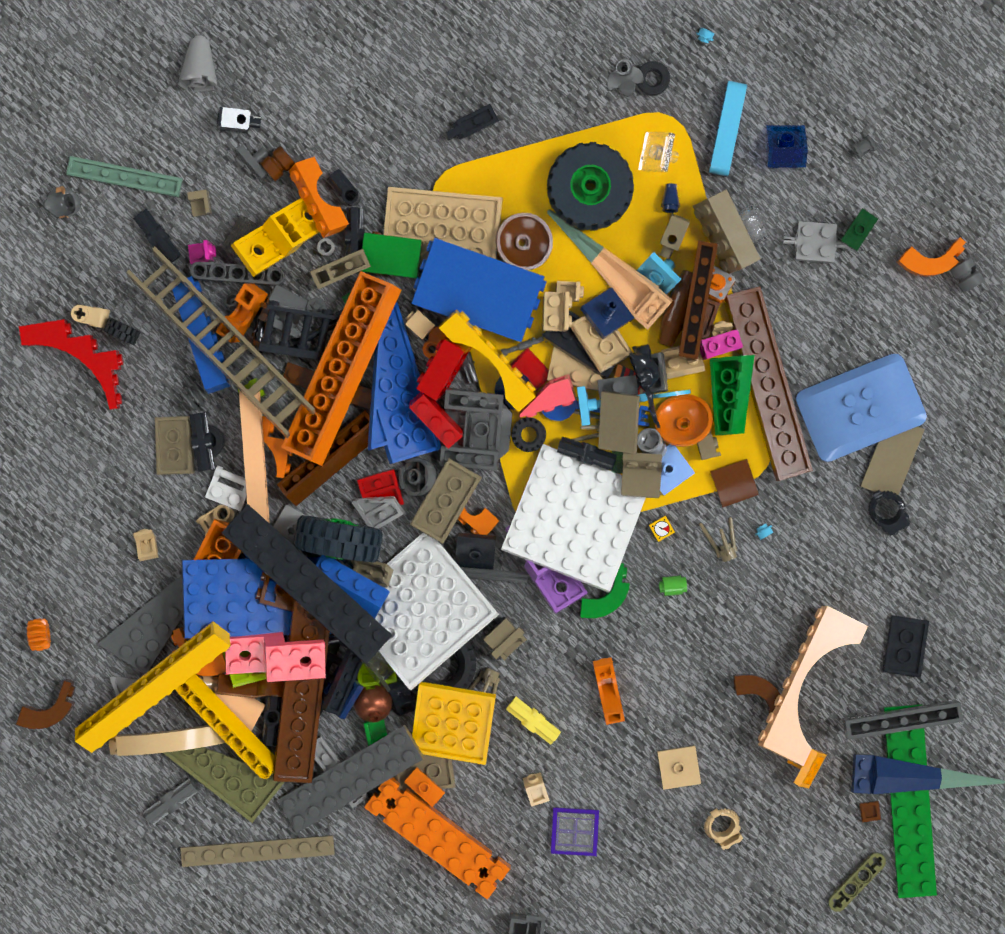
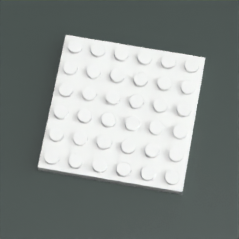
M543 444L501 550L609 593L646 497L622 496V475L594 464L589 465L577 461L576 458L558 453L557 449Z
M425 533L419 535L387 563L394 570L388 588L384 587L390 593L375 617V620L392 634L391 638L382 646L379 652L410 690L416 687L499 615L439 541Z

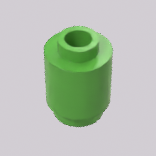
M681 575L662 577V581H659L660 593H664V596H672L687 592L686 577H681Z

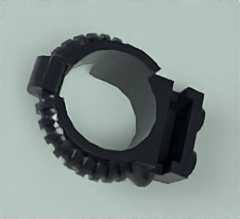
M880 490L873 493L874 497L871 498L868 506L869 515L876 525L878 524V526L882 527L883 532H888L890 536H894L901 529L909 527V515L905 512L906 506L899 495L892 491L881 492ZM884 497V499L894 500L899 508L897 514L890 519H882V517L878 516L875 513L878 499Z

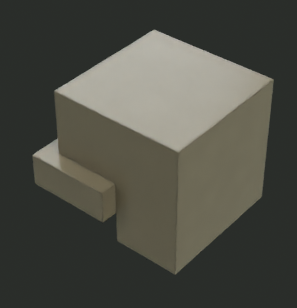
M505 617L484 636L483 640L493 649L491 654L495 659L500 656L505 661L527 638L523 635L525 632L520 626L516 628Z

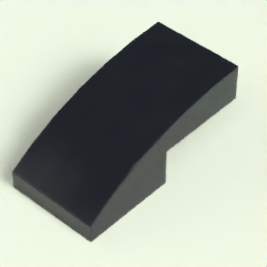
M402 680L387 685L399 716L416 710V703L412 693Z

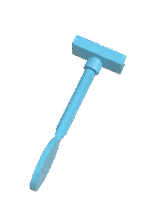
M585 386L577 387L581 425H590V411L600 408L601 400H596V398L588 399ZM691 390L652 394L653 398L684 395L690 394ZM638 394L640 402L648 401L645 394Z

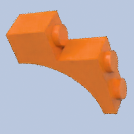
M262 416L264 442L275 457L277 466L276 477L285 478L286 475L290 474L291 464L288 461L289 456H293V453L281 448L284 439L269 437L270 433H274L275 426L265 416Z

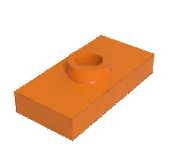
M418 767L404 780L431 807L445 794V791Z

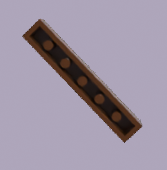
M698 241L678 357L698 360L718 246L716 243Z
M364 411L336 434L322 466L306 459L277 484L283 494L295 506L299 505L368 447L370 415Z

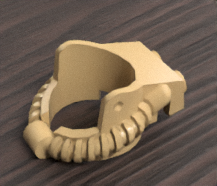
M716 808L711 811V815L708 816L704 824L706 835L714 839L715 843H720L723 850L729 849L733 844L741 842L743 837L739 832L741 827L739 826L737 813L726 808L720 810ZM720 815L729 816L731 824L726 831L716 832L711 829L714 818Z

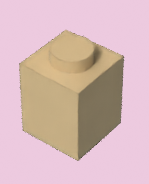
M419 310L416 313L412 311L406 317V325L422 340L436 327Z

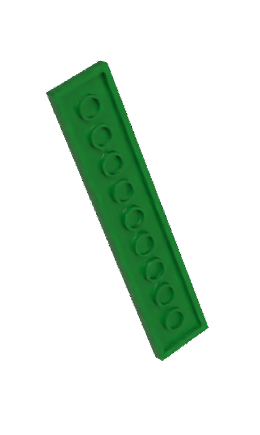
M922 704L883 707L885 712L922 706ZM924 728L885 734L887 758L927 765ZM929 790L890 793L898 898L937 896Z

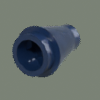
M665 184L661 203L663 212H678L680 203L677 184Z

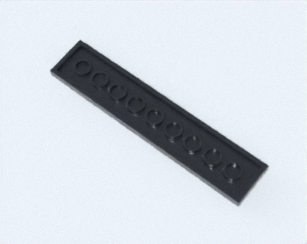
M249 504L221 532L222 535L365 664L391 638L392 634Z

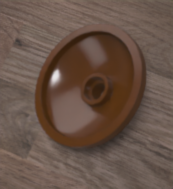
M517 213L508 217L500 225L496 235V248L500 258L505 263L529 271L540 267L547 261L553 248V237L549 226L543 219L531 213ZM520 239L524 241V246L519 245Z

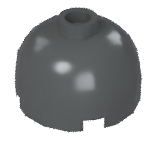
M414 457L408 459L405 466L400 469L399 481L401 488L405 489L406 494L412 496L428 494L438 477L437 470L426 459Z

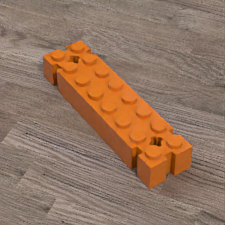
M394 777L380 784L378 790L381 792L379 795L374 792L364 808L375 816L379 813L383 815V822L468 886L471 882L476 885L475 891L488 900L497 888L495 881L497 879L502 881L509 872L511 865L499 856L496 860L491 857L492 851L437 809L431 807L425 800L411 792L410 789L406 788L404 792L399 789L400 783ZM387 799H395V805L392 804L390 806ZM485 867L487 868V874L484 873L483 875L480 873V868L484 869Z

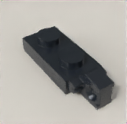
M488 104L456 120L452 124L454 128L445 134L448 140L457 136L460 140L465 139L499 122L491 104Z

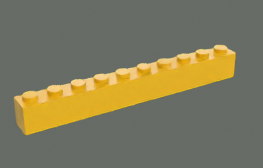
M214 621L76 727L75 742L91 753L101 748L105 742L114 738L118 732L128 727L152 706L157 705L166 695H170L174 689L184 684L192 675L197 674L201 668L211 663L222 652L227 651L230 647V633Z

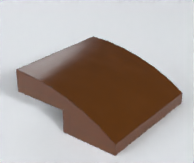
M747 459L710 472L722 508L759 495Z

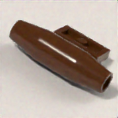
M683 270L679 276L681 280L671 291L670 298L673 301L665 309L661 320L659 344L672 348L683 329L693 272ZM708 299L702 332L703 339L709 338L720 303Z

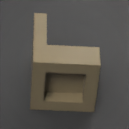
M209 191L187 192L194 217L212 214Z

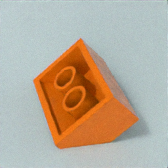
M213 520L194 560L238 559L241 551L221 534L230 524L229 522Z

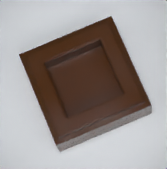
M878 800L859 803L862 823L881 820Z

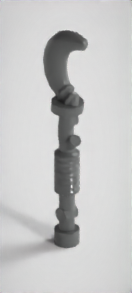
M533 337L532 340L529 339L518 343L517 346L501 349V352L507 356L508 353L530 348L532 345L545 340L542 337L538 339Z

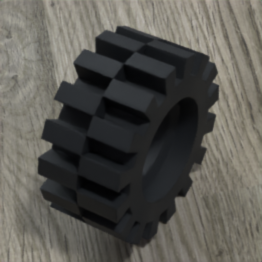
M109 317L103 329L104 332L134 346L141 331Z
M522 418L516 422L512 429V440L515 446L522 451H536L545 442V427L535 418ZM526 427H532L536 431V438L532 442H525L521 437V432Z

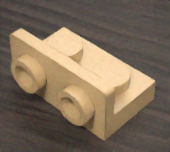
M569 291L543 292V331L566 332L568 327H571L572 316L569 315V308H572V296H569Z
M680 346L661 350L664 353L667 379L705 371L700 349L698 360L678 357Z

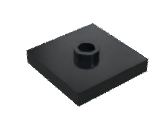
M458 533L456 563L459 567L493 570L496 536Z

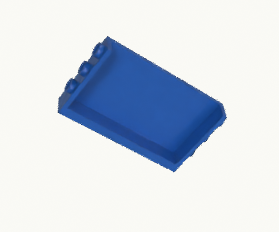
M434 238L433 241L430 240L426 250L429 252L428 258L423 259L420 270H423L421 278L417 277L414 284L416 292L412 304L448 317L456 309L459 312L463 311L470 318L468 322L471 325H476L479 328L522 342L526 328H531L534 320L531 317L533 309L537 310L540 299L537 298L539 291L543 292L546 286L545 276L438 238Z

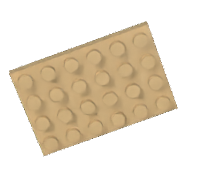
M388 187L384 235L421 239L419 268L423 259L428 258L429 252L426 250L429 241H433L434 238L497 259L496 235L501 222L503 198Z

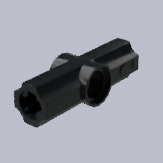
M347 207V221L349 224L345 228L346 255L356 252L363 247L365 228H363V207Z
M147 209L141 211L133 218L145 233V237L152 247H156L171 263L182 255L169 239L170 236L165 232V229L156 222Z
M207 413L190 414L191 442L193 451L196 454L198 472L215 469L212 451L214 446L212 434L209 432Z
M567 437L561 438L557 450L558 453L576 458L577 461L589 465L594 464L608 470H613L617 458L616 454L598 449L597 446L585 442L580 443Z
M267 696L262 735V743L266 746L277 745L282 697ZM269 712L277 713L278 720L271 721L268 718Z

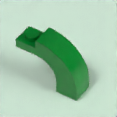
M621 562L613 587L608 594L601 598L582 597L580 618L604 617L614 612L623 603L630 586L629 582H622L623 578L626 579L627 567H624V563Z

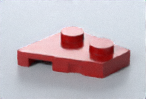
M394 468L357 479L362 498L394 496L400 505H404Z

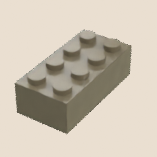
M727 189L693 205L694 214L703 227V233L708 237L710 243L718 244L716 255L723 271L730 274L761 259Z

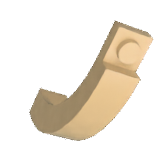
M209 725L164 732L117 734L114 738L109 739L110 755L128 756L181 751L226 742Z

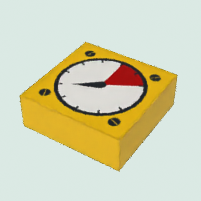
M666 516L649 525L658 542L675 533Z

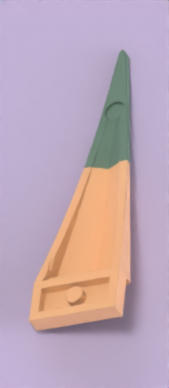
M548 210L547 213L581 250L608 285L614 289L634 318L648 330L673 300L659 289V286L576 227L566 224L556 213Z

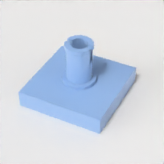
M671 444L666 446L667 451L662 458L660 491L663 495H666L695 474L677 447Z

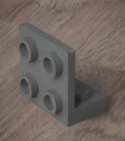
M274 285L266 301L268 303V300H275L280 302L279 305L303 309L308 304L307 300L278 285ZM263 307L258 319L266 322L268 309ZM276 310L274 327L283 331L287 312ZM294 313L290 333L295 338H298L301 332L295 329L302 314Z

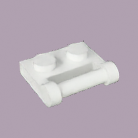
M217 465L205 498L242 511L247 498L245 478L223 470V467ZM220 477L243 485V491L220 483L218 480Z

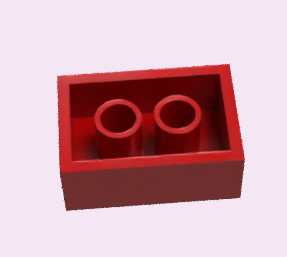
M447 337L444 340L441 339L436 347L437 353L434 357L431 356L426 364L428 369L419 376L417 380L419 385L416 389L435 401L443 397L446 393V388L450 387L472 347L461 343H454Z

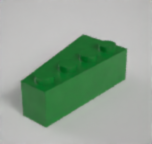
M755 355L710 358L715 436L743 434L745 432Z

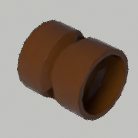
M281 146L272 152V157L267 156L260 162L275 182L283 176L284 170L289 171L295 164Z

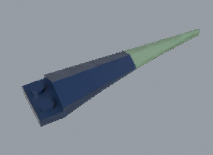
M854 754L852 793L885 794L1005 783L1004 780L872 754Z

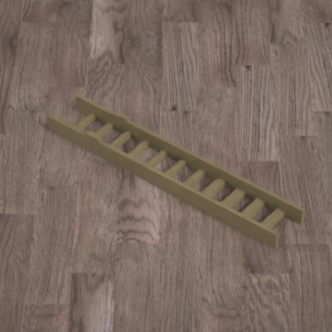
M154 247L152 249L153 254L163 265L143 283L130 270L126 272L127 276L254 406L288 438L290 434L281 423L301 404L312 415L315 413V408ZM169 269L177 278L155 296L147 287ZM182 282L190 291L171 309H168L161 299ZM195 295L203 305L181 323L173 314ZM209 309L216 319L195 337L187 327L205 310ZM221 322L230 332L208 350L200 340ZM235 336L243 345L221 363L213 354ZM248 349L255 358L237 375L233 376L227 368ZM260 364H263L269 371L247 390L241 382ZM276 377L282 385L264 402L260 403L254 396ZM289 391L295 399L274 417L268 409Z

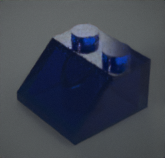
M766 125L767 168H806L808 146L805 125Z

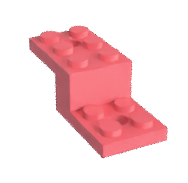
M283 632L230 637V647L225 651L226 675L265 672L267 682L325 678L324 639L285 642ZM247 650L250 652V655L244 658L240 656V653ZM302 657H309L310 661L303 664L300 662Z

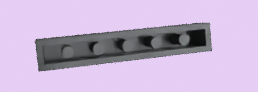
M953 700L842 718L845 737L851 740L963 722L961 703Z

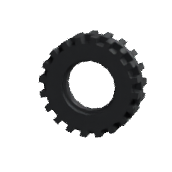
M468 641L455 652L458 659V667L451 678L437 681L427 676L421 682L466 689L471 684L476 671V654L471 642ZM418 684L416 687L413 688V689L416 690L417 692H418L419 684Z

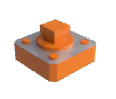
M714 266L709 298L722 303L734 285L735 277Z

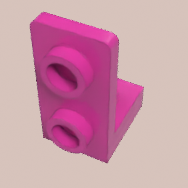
M203 240V243L188 245L190 264L195 262H214L213 257L217 256L216 247L210 241Z
M738 330L701 340L700 353L702 359L706 360L742 348L743 345Z

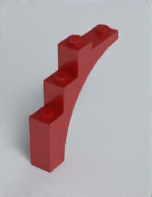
M65 319L19 326L22 346L41 345L54 347L76 357L92 371L100 382L106 394L109 409H120L119 404H122L121 393H117L119 378L118 374H114V371L122 370L121 365H124L123 355L119 354V351L113 350L96 353L95 350H98V343L96 338L93 339V335L70 338V335L73 333L72 326Z

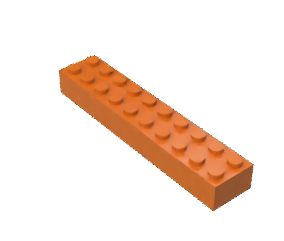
M360 271L304 395V398L315 408V413L312 415L302 404L299 406L288 431L290 436L288 438L285 437L281 448L318 465H323L400 295V288Z

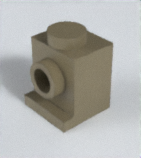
M710 431L703 440L697 443L701 460L721 456L720 452H716V448H719L717 438L713 437Z

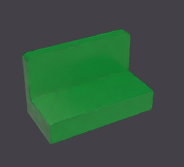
M384 719L378 722H364L368 746L387 736Z

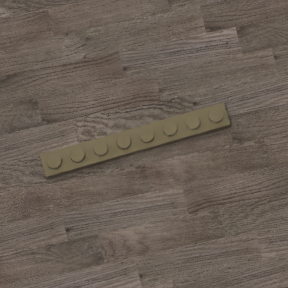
M333 835L180 848L182 867L335 855Z

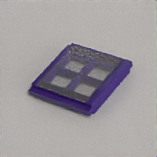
M553 807L551 854L597 856L599 810Z

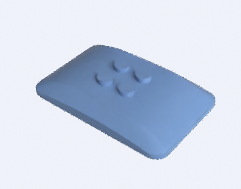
M899 354L885 356L800 391L796 397L798 408L818 456L825 462L836 460L918 427L926 421L927 417L905 361Z

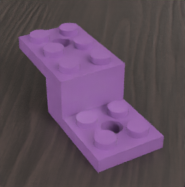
M510 526L506 527V529H505L507 533H508V530H509ZM525 560L524 568L555 614L588 594L581 581ZM556 584H565L566 591L558 592Z

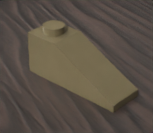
M360 249L313 269L310 273L317 288L320 289L371 267L364 250Z

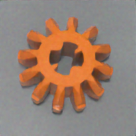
M38 618L28 621L26 634L30 649L32 651L48 649L50 647L51 635L47 620Z

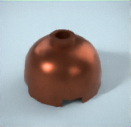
M375 686V689L368 690L364 687L354 703V708L362 720L378 722L389 715L392 707V698L389 690L384 687Z

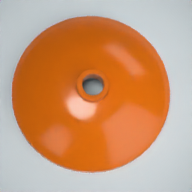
M695 395L672 396L658 407L656 415L660 428H657L656 424L655 428L665 442L674 446H691L703 440L710 432L713 422L712 412L708 404Z

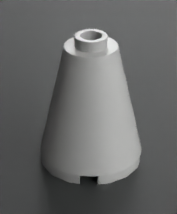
M195 36L189 42L178 82L179 86L188 90V87H195L194 91L214 90V86L217 87L210 42L204 36Z

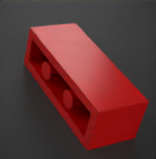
M420 392L410 401L409 408L448 449L463 437V430L434 399Z

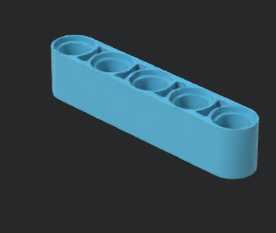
M728 81L727 91L724 96L723 110L721 111L719 129L717 130L709 173L727 177L730 171L747 84Z

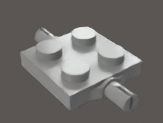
M798 221L795 237L783 236V244H794L796 250L795 260L834 263L836 249L849 248L838 240L836 235L837 224Z

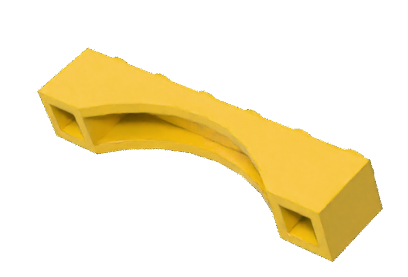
M456 309L440 324L439 329L452 342L473 347L491 360L502 378L505 398L520 412L536 397V388L529 381L526 383L521 378L523 376L516 367L512 368L508 364L510 362L503 353L499 354L495 350L496 346L490 339L485 340L480 328L476 325L473 327L468 322L470 318L463 311L459 312Z

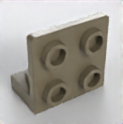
M623 452L622 496L660 497L662 454H631Z

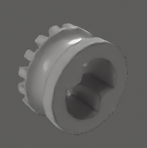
M324 238L318 242L317 249L321 255L329 256L334 252L335 246L330 239ZM324 242L331 245V250L327 253L321 250V244Z

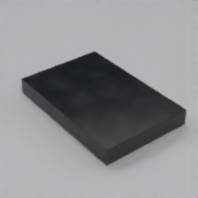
M891 615L882 672L921 678L929 620Z

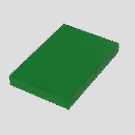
M364 233L362 249L371 267L361 271L417 278L422 240Z

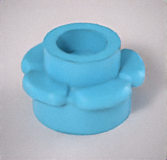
M701 27L699 32H696L699 35L698 39L705 43L714 40L713 36L715 33Z
M767 524L760 526L756 529L758 533L755 535H758L760 540L774 533L771 529L772 525L767 526Z

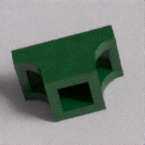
M862 208L845 231L841 242L857 252L878 218Z

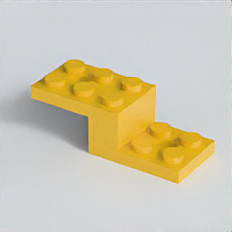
M302 198L271 215L262 226L231 245L253 277L294 253L305 241L320 233L316 229L313 218L308 220L305 217L304 213H308ZM254 248H259L262 255H257L254 252Z

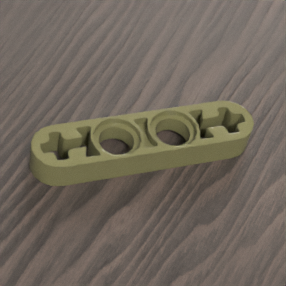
M871 853L832 893L828 899V905L831 910L840 912L845 909L884 868L886 860L881 853ZM874 857H881V864H875L872 867L875 871L872 873L865 865L868 863L871 866L874 863L872 860ZM861 870H867L869 875L867 879L861 880L858 878V873ZM847 884L855 885V891L852 894L845 892ZM842 891L848 899L845 900L843 897L840 900L841 906L836 905L833 907V899L838 900L841 897L839 892Z

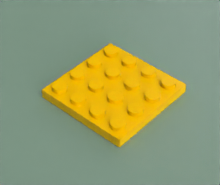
M420 682L412 737L422 754L486 765L496 694Z

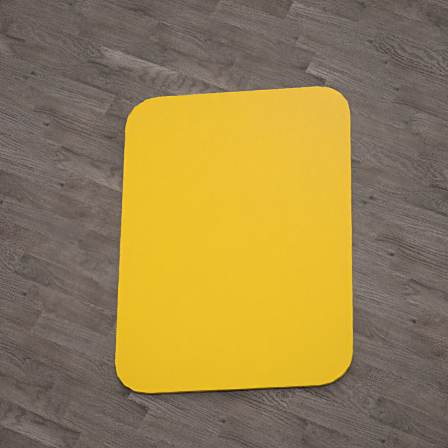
M660 112L643 113L461 163L446 170L435 182L433 191L502 197L500 225L508 217L517 213H531L543 219L551 230L553 248L544 264L529 271L545 276L544 280L547 283L543 292H556L557 281L580 282V286H584L583 298H579V302H572V308H569V310L579 317H583L584 314L580 308L611 287L575 243L547 213L548 210L555 213L547 195V179L551 166L556 158L566 149L574 147L579 143L597 142L596 144L608 145L614 151L617 150L624 160L626 159L633 174L634 192L628 209L617 222H614L607 228L595 231H580L635 270L653 252L663 261L667 259L659 255L663 247L660 241L672 213L663 212L661 203L665 184H677L680 207L678 212L674 214L690 220V224L679 250H674L670 259L675 264L673 271L678 276H680L683 270L693 272L698 241L710 242L703 233L700 221L694 214L693 205L707 199L691 139L685 127L672 116ZM587 183L585 185L587 190L591 191L595 189V185L593 183ZM670 235L668 240L675 242L676 236ZM520 239L519 245L524 246V241ZM497 252V260L504 262ZM716 255L714 266L721 269L720 261ZM732 288L729 291L728 295L733 294ZM539 291L537 297L540 299L537 310L533 309L531 317L534 318L531 328H526L522 342L529 339L532 340L533 337L538 339L546 332L543 331V292ZM725 300L720 303L713 325L720 321L731 323ZM664 312L648 330L635 318L618 329L633 353V346L647 344L650 346L651 354L671 348L658 343ZM480 328L483 332L482 336L486 341L490 339L495 344V350L499 354L502 353L501 349H508L521 343L488 330L483 331ZM682 331L673 347L680 346ZM545 341L532 345L529 349L549 369L554 346ZM472 347L470 353L472 360L475 361L474 367L481 392L503 394V403L512 412L509 451L500 458L512 506L516 512L541 447L536 451L525 452L515 446L512 440V429L516 422L526 418V416L520 417V412L505 398L504 384L495 365L482 352ZM526 349L508 353L506 356L510 361L508 364L510 365ZM739 349L712 358L740 356ZM629 357L618 363L634 371ZM710 358L703 360L705 371L667 379L668 391L666 392L690 389L691 395L703 399L708 404L713 417L710 431L712 436L717 438L719 448H716V452H720L721 456L701 460L697 443L691 446H676L695 474L666 495H663L660 491L659 498H645L640 512L716 492L717 490L710 473L713 470L747 459L755 479L769 465L770 458L751 391L749 394L745 432L743 434L715 436ZM616 366L607 379L614 377ZM547 380L535 393L537 394L549 381ZM573 386L578 401L577 386ZM586 389L588 399L596 398V400H601L599 399V391ZM672 396L653 398L655 412L666 399ZM648 401L639 402V409L640 405L649 407ZM542 411L536 412L537 414L531 417L539 420L545 427L546 439L544 444L557 450L562 437L574 439L599 433L596 429H581V417L579 414L573 413L563 421L551 420ZM590 411V413L600 415V413ZM646 411L648 419L645 418L644 422L650 423L649 427L638 425V434L647 428L656 429L650 411ZM590 417V425H596V422L600 421ZM526 427L521 432V437L525 442L534 441L537 435L532 427ZM599 437L579 442H585L598 447ZM637 445V453H642ZM601 449L617 455L613 470L610 471L622 475L623 452Z

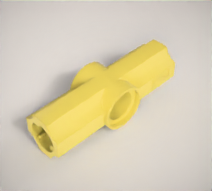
M517 696L506 708L509 713L521 721L523 726L532 733L538 734L550 745L561 733L559 729L546 720L545 716L541 713L539 714L535 708L529 707Z

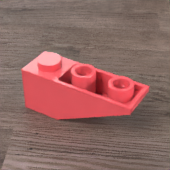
M569 374L550 380L536 394V397L520 411V417L526 416L530 418L535 416L536 412L543 410L544 412H549L559 405L563 407L571 405L576 400V393Z

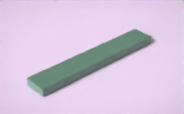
M73 156L69 157L66 175L174 197H180L183 178Z

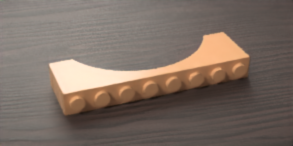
M822 606L817 610L815 614L816 620L807 631V640L800 646V655L792 663L790 669L792 672L783 683L782 687L784 689L782 694L778 695L774 705L776 707L773 713L771 712L766 720L768 724L758 737L759 746L801 766H804L812 749L803 736L798 719V698L802 683L817 660L837 647L848 644H860L868 627L829 606Z

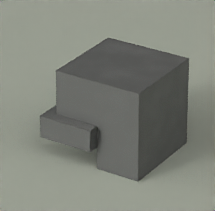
M511 913L508 934H544L546 916Z

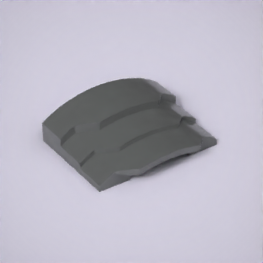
M446 388L445 412L463 430V437L449 449L442 444L440 465H445L448 458L465 468L497 471L498 460L509 451L512 412L503 403V394Z

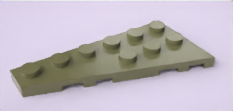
M206 747L164 753L251 823L254 822L284 784L281 781H273V773L267 779L260 778L244 761Z

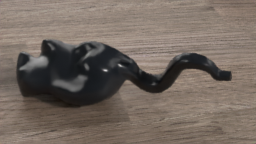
M648 344L633 346L634 353H629V359L638 383L647 397L652 419L657 428H660L653 396L649 390L659 379V368L651 357V349Z

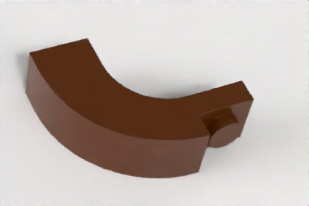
M755 674L733 675L736 695H759L765 699L769 714L773 713L776 707L774 705L778 695H781L773 684Z
M64 680L56 703L49 709H37L29 705L22 706L16 725L28 729H44L60 722L70 713L75 704L74 701L69 700V697H73L76 689L73 686L75 681Z

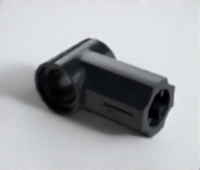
M338 169L330 174L327 181L337 191L343 201L350 206L359 204L361 195L343 172ZM355 192V199L348 201L347 194Z

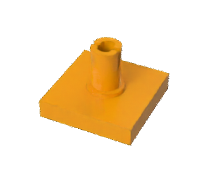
M811 749L804 766L797 765L788 760V764L800 769L794 783L809 789L827 755L821 751Z

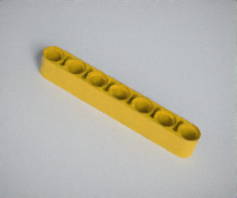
M196 674L192 675L184 684L179 685L175 689L260 778L267 779L274 772L275 755Z

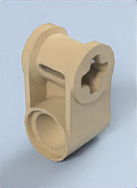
M77 305L72 308L71 316L77 322L104 328L108 321L110 310ZM82 308V312L85 313V316H81V318L79 319V316L76 315V312L80 311Z
M219 505L202 515L196 522L201 525L206 536L214 519L230 523L234 519L235 513L231 507ZM226 509L228 515L225 519H222L220 513Z

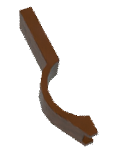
M219 674L217 694L247 698L262 696L282 697L284 681L267 682V679L233 688L230 676L228 674Z

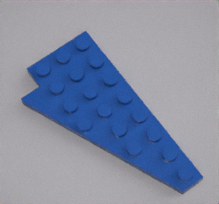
M398 302L395 303L375 348L368 450L384 446L389 464L441 449L440 440L409 408L410 401L421 392L416 389L419 385L417 380L420 374Z

